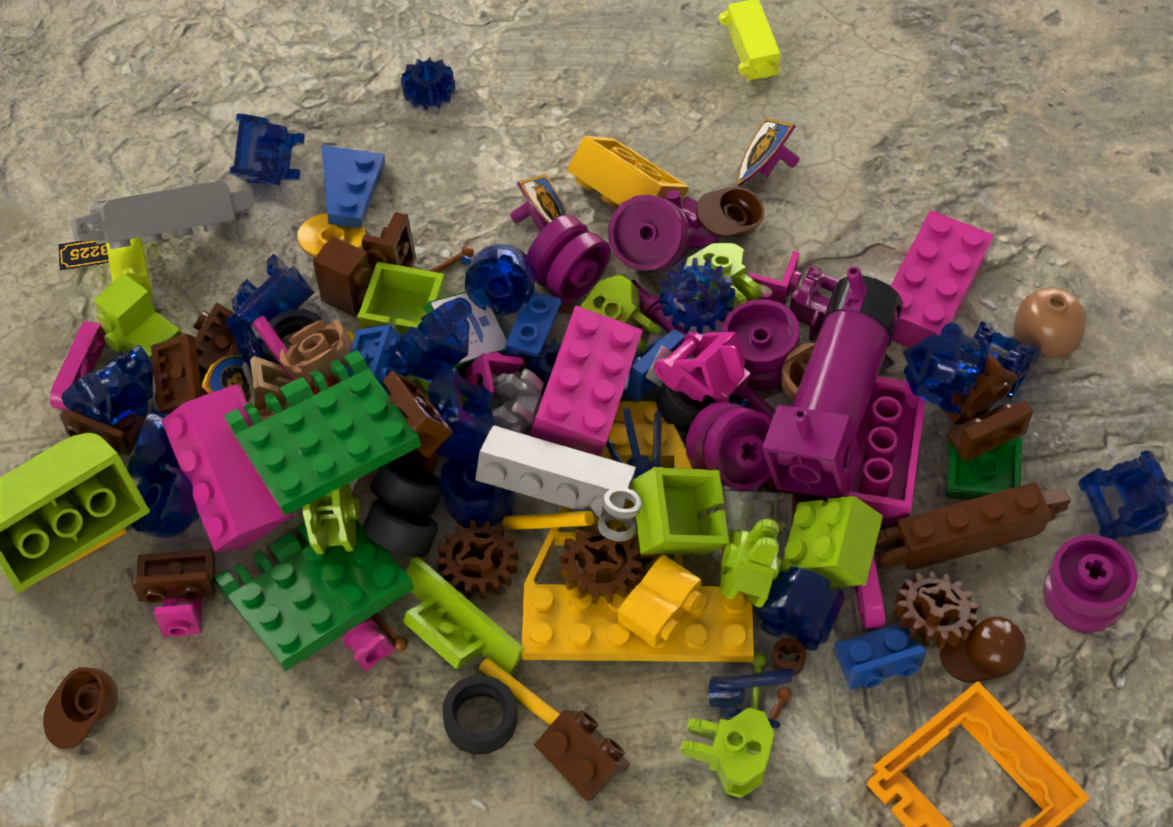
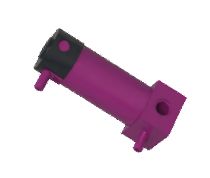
M850 267L846 272L847 277L840 279L835 285L822 319V327L792 407L777 406L764 440L762 450L776 489L826 498L848 497L862 459L856 436L887 348L892 343L903 311V300L899 293L879 279L862 275L859 267Z

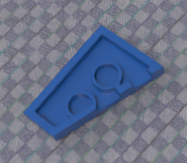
M321 145L328 224L361 228L385 166V154Z

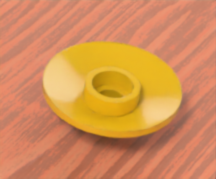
M324 213L308 219L301 225L298 231V243L301 249L312 257L319 253L331 236L361 249V240L365 234V228L363 225L361 228L328 224V215Z

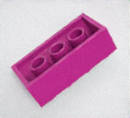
M236 384L187 401L161 420L214 552L246 549L294 516L293 512L284 516L226 424L223 415L238 409L248 428L252 426L243 408L247 401L240 385Z

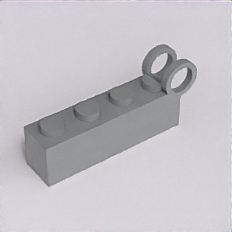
M492 426L479 453L475 480L578 511H592L595 516L600 517L598 522L599 532L610 540L627 541L635 535L637 523L633 517L639 514L642 505L640 496L631 490L636 467L498 426ZM628 499L631 500L635 506L625 509ZM620 520L625 522L630 529L624 532L613 531L606 526L605 522Z

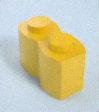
M663 554L649 569L641 583L632 590L618 610V623L655 648L663 639L667 642L670 641L680 626L678 619L686 611L689 613L693 612L700 603L703 596L700 592L701 579Z

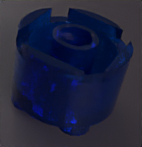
M484 442L468 443L456 448L441 469V484L445 507L450 516L463 528H470L471 520H475L477 527H483L486 520L490 521V526L498 524L505 516L512 515L516 502V492L475 480L479 453Z
M790 566L788 572H781L780 567L778 576L772 580L768 599L762 608L757 607L756 610L757 615L762 620L760 628L772 636L780 637L784 633L794 637L803 644L805 649L816 651L819 644L828 641L845 601V596L840 589L836 595L829 589L831 581L815 572L795 566Z

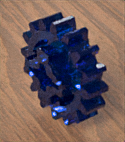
M696 257L692 259V266L687 267L683 261H680L678 272L672 269L668 270L667 278L669 281L662 280L661 282L663 293H660L659 302L665 305L663 307L664 316L673 314L672 326L682 322L684 324V332L688 333L691 326H694L697 332L702 334L703 326L708 325L714 331L716 330V320L724 323L727 317L725 311L731 312L734 309L732 299L736 298L735 288H731L733 285L731 275L723 277L724 267L722 265L714 270L711 268L710 259H707L703 266L699 265ZM710 281L717 285L720 293H718V289L712 288ZM697 293H701L698 299H694ZM677 303L683 304L685 311H683L677 305Z

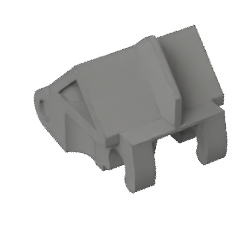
M524 369L521 379H518L514 374L507 375L504 373L497 376L492 372L493 394L497 393L503 397L502 407L487 411L491 395L478 407H473L469 424L465 425L462 431V436L471 442L485 441L493 425L528 435L529 428L533 426L540 406L538 402L544 383L532 371ZM483 377L479 378L477 382L478 393L483 388Z

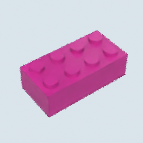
M932 210L929 211L890 285L899 293L903 300V311L892 341L938 359L988 258L994 234Z
M575 305L529 436L601 456L643 330Z
M878 376L856 436L862 459L849 496L857 497L883 515L880 526L895 527L898 519L909 517L912 507L928 384Z

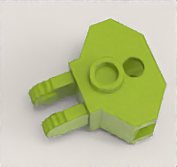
M712 243L687 259L684 277L686 278L685 295L728 304L727 306L734 309L738 305L747 302V298L749 301L759 300L762 298L763 291L757 282H754L753 279L746 275V266L743 265L744 249L735 243ZM707 257H711L712 261L709 262L704 259Z
M621 274L600 280L580 306L581 308L634 327H638L640 324L647 332L656 336L661 331L659 326L645 317L640 311L639 290ZM640 338L637 350L644 353L648 346Z
M349 483L302 507L310 545L316 554H325L327 547L343 545L346 551H354L356 547V519L360 518V504L357 496H352Z
M768 518L762 519L756 523L750 533L743 530L741 532L732 530L728 536L729 544L725 545L720 577V592L726 598L733 599L738 592L748 594V600L754 606L761 608L768 599L772 580L776 579L781 567V559L777 557L779 544L776 536L779 533V526L776 521L769 520Z
M749 707L729 721L720 719L719 724L697 718L688 720L686 728L689 733L713 740L714 743L713 746L685 740L681 743L680 753L686 757L709 763L708 769L716 771L726 794L743 798L762 785L775 735L764 711Z

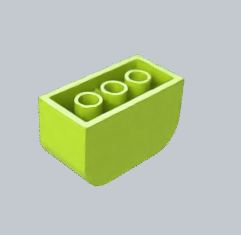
M85 433L67 438L0 477V571L18 594L150 512L118 453L99 435Z

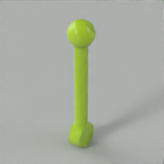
M760 653L755 654L753 662H751L754 666L751 708L757 710L759 707L762 667L766 664L765 656Z

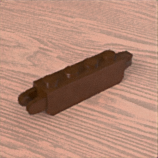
M1037 482L898 519L895 527L879 531L875 546L878 549L896 544L897 548L884 552L878 556L877 561L882 569L905 564L906 569L916 570L1031 538L1043 532L1047 522L1055 519V514L1067 511L1071 499L1065 488L1044 492L1042 488H1039Z

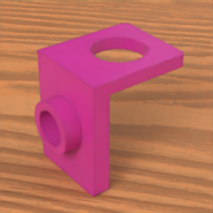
M793 251L782 281L753 273L748 274L754 282L765 285L772 290V293L769 294L762 293V298L759 300L768 299L782 303L785 306L790 291L795 292L798 289L802 272L797 271L800 252Z
M498 352L482 353L465 368L471 407H478L494 393L492 372L497 376L504 373L507 375L514 374L524 365L523 358L503 356ZM478 377H483V388L478 393L477 379Z
M183 598L166 599L163 601V607H155L154 617L163 637L201 634L202 598L199 600H186ZM179 602H188V603H190L189 605H177V606H175V605H176L177 603H179Z

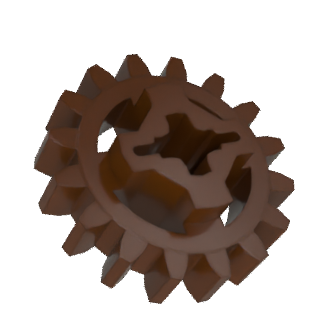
M471 520L469 529L465 530L463 526L458 524L456 525V536L449 533L445 534L446 545H439L438 547L440 557L437 559L438 569L443 571L441 573L442 578L448 583L452 582L451 585L457 591L465 589L467 599H470L474 592H479L481 599H486L487 590L491 589L498 595L500 594V583L508 586L512 584L511 574L518 572V563L516 561L519 560L518 548L514 547L512 535L504 537L503 526L500 525L495 530H491L490 521L486 520L483 527H477L475 520ZM461 548V549H462L461 553H459V554L456 555V553L458 552V550ZM503 557L501 565L495 570L494 567L500 564V558Z
M605 522L606 526L610 529L609 523ZM594 523L589 526V532L584 533L579 528L575 529V540L566 538L564 541V549L566 551H560L559 562L563 564L560 566V576L568 577L566 579V588L571 590L577 587V598L580 600L586 594L591 595L592 604L598 602L599 596H605L607 603L610 604L615 593L625 598L627 596L626 585L635 588L637 585L636 575H640L642 563L638 562L641 560L640 549L634 548L635 538L632 537L627 541L610 540L596 529ZM622 527L616 529L617 532H623L624 530ZM618 551L622 553L626 566L623 565V560L617 557ZM575 560H577L579 562V566L584 569V573L582 575L576 568Z
M929 571L925 579L920 573H915L912 581L906 579L903 582L894 600V603L897 604L894 615L902 617L898 625L900 628L909 627L911 629L910 639H914L919 635L923 638V646L927 647L930 641H935L938 649H943L946 641L953 647H957L960 639L965 641L968 639L978 620V616L975 615L978 604L970 602L973 596L972 591L962 592L960 590L963 582L959 580L952 584L949 582V574L945 573L942 579H938L934 571Z

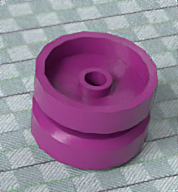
M652 195L634 196L622 202L612 214L608 226L609 244L614 255L625 266L639 271H665L677 265L687 253L691 241V227L685 212L674 202ZM650 227L653 231V235L649 240H647V237L650 235L648 231V228Z
M567 214L553 220L537 235L525 257L524 271L538 285L546 286L549 294L560 298L561 303L570 304L587 294L598 282L610 260L611 248L609 243L599 235L589 232L587 226L576 217Z
M768 299L751 300L738 305L727 314L722 325V332L737 333L746 362L744 368L751 373L747 385L752 390H771L782 386L781 372L789 353L800 346L799 322L797 318L782 303Z
M725 401L710 404L695 417L690 424L686 437V456L692 469L719 470L721 485L736 490L746 491L759 487L771 476L762 446L772 419L764 413Z
M1095 534L1078 535L1064 542L1054 556L1043 586L1045 605L1056 620L1070 629L1084 633L1102 631L1117 622L1135 591L1138 577L1135 562L1124 547L1110 538Z

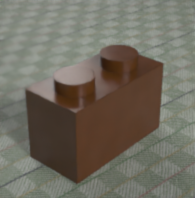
M331 236L313 259L321 301L356 317L360 312L371 280L368 254L356 246Z

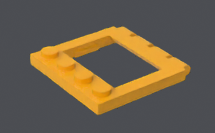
M978 681L873 765L872 772L875 775L866 783L884 805H888L895 798L899 800L891 809V812L904 827H954L903 771L941 743L959 725H962L1043 810L1033 819L1031 817L1028 818L1019 827H1060L1086 805L1090 799L1089 795Z

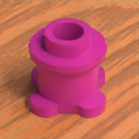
M372 619L365 620L346 632L343 639L344 645L355 652L354 659L357 663H360L364 671L373 668L378 661L389 656L394 650L393 645L388 642L386 636L378 633L377 623Z

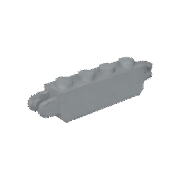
M216 181L98 201L92 205L89 215L71 220V228L75 241H96V244L109 243L110 249L131 246L130 239L141 237L142 243L163 240L162 233L171 231L173 237H181L194 234L193 227L203 226L204 232L224 229L223 222L235 220L234 213L248 211V209L254 207V195H251V192L248 191L230 193L227 184L223 181Z

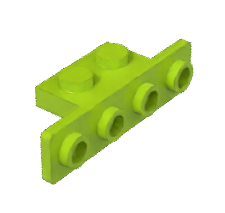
M419 557L411 559L406 571L414 585V589L410 592L422 603L406 611L403 623L455 669L462 667L483 654L508 674L512 675L515 673L524 651L523 646Z

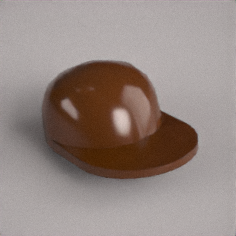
M739 186L708 192L696 204V217L699 223L708 232L720 237H746L754 233L764 219L765 210L762 201L750 190Z
M1001 616L989 617L975 625L966 641L960 639L957 647H953L946 641L943 649H940L941 663L952 677L963 682L975 683L977 681L981 682L1002 677L1014 672L1021 664L1026 649L1025 637L1019 627L1011 620Z
M79 667L72 670L63 679L48 701L43 715V727L46 737L54 746L62 749L78 746L87 737L94 725L105 721L114 713L118 704V690L112 677L102 669Z

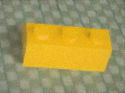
M584 136L566 170L576 177L575 182L589 190L594 188L601 193L600 198L604 202L615 207L620 206L622 202L634 196L652 195L667 200L666 194L672 190L679 191L682 198L690 188L614 138Z

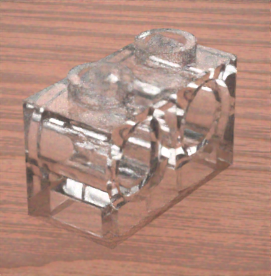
M722 491L724 503L708 511V515L718 510H725L727 529L752 530L759 520L768 518L778 523L779 531H791L793 494Z

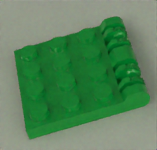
M358 350L343 356L346 367L352 377H349L345 367L338 359L330 363L331 371L339 381V383L328 387L324 376L317 369L310 372L311 380L319 392L315 395L304 377H300L280 387V394L288 407L285 410L282 409L273 392L264 395L265 404L273 416L263 421L257 408L251 402L243 405L244 411L252 424L249 428L238 409L223 415L231 433L284 516L421 446L418 435L408 426L400 410L389 400V395L370 371Z
M357 519V544L354 551H346L343 545L327 547L325 554H316L310 545L306 525L302 523L296 527V531L304 544H306L305 548L302 549L297 539L290 532H287L266 545L270 555L277 563L276 566L273 567L261 550L252 554L254 563L263 572L257 578L252 579L247 568L240 562L232 566L239 581L243 584L241 588L228 570L214 578L217 587L285 672L414 589L412 579L382 546L375 543L365 534L363 526Z

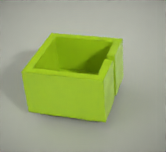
M377 261L358 314L359 328L365 329L391 324L409 343L410 347L429 338L432 326L423 306L429 301L447 297L444 274Z
M654 467L632 480V489L642 500L641 510L636 515L641 554L707 555L729 544L725 510H718L698 520V516L724 503L719 470Z
M855 496L828 499V503L824 500L798 503L780 571L808 589L866 585L883 515Z

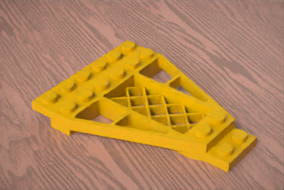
M636 401L619 402L607 442L600 457L634 466L636 470H643L638 476L635 474L634 479L654 467L692 469L686 456V449L674 424H668L663 419L657 409L656 401H639L638 403ZM561 506L559 512H571L572 509ZM713 508L704 513L705 517L716 512ZM594 515V525L597 529L600 517ZM563 527L550 529L524 583L522 646L524 651L522 652V660L753 662L752 603L748 600V594L738 592L733 599H729L720 592V586H701L700 592L703 596L698 606L691 613L686 611L678 619L680 626L670 641L667 642L663 639L655 648L618 623V610L634 588L626 585L627 596L622 598L615 593L610 604L607 603L605 596H599L598 602L592 604L591 595L586 594L581 600L577 598V587L568 590L566 585L536 584L554 546H564L566 538L575 540V532H561ZM725 546L721 547L722 552H724ZM663 554L645 557L649 563L641 569L640 575H636L637 585L641 583L649 569ZM617 555V557L623 560V565L626 566V561L623 555ZM674 555V562L682 567L683 555Z

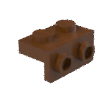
M213 549L139 554L137 559V577H134L132 580V586L138 600L148 603H161L166 599L183 598L186 600H199L204 596H215Z
M563 710L536 741L534 746L586 801H590L596 797L617 771H626L630 764L623 757L625 754L623 748L613 739L608 737L605 739L596 729L599 725L591 715L583 710L580 712Z

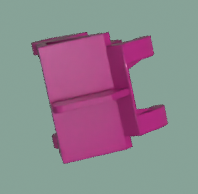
M689 332L683 338V343L671 355L660 359L654 365L655 374L673 391H682L695 401L697 399L699 402H702L709 395L715 399L716 403L724 401L729 403L731 393L739 395L746 388L751 374L744 368L746 362L736 332L706 333L704 336L697 332ZM691 355H693V356L695 357V359H687V358H688L689 356H691Z

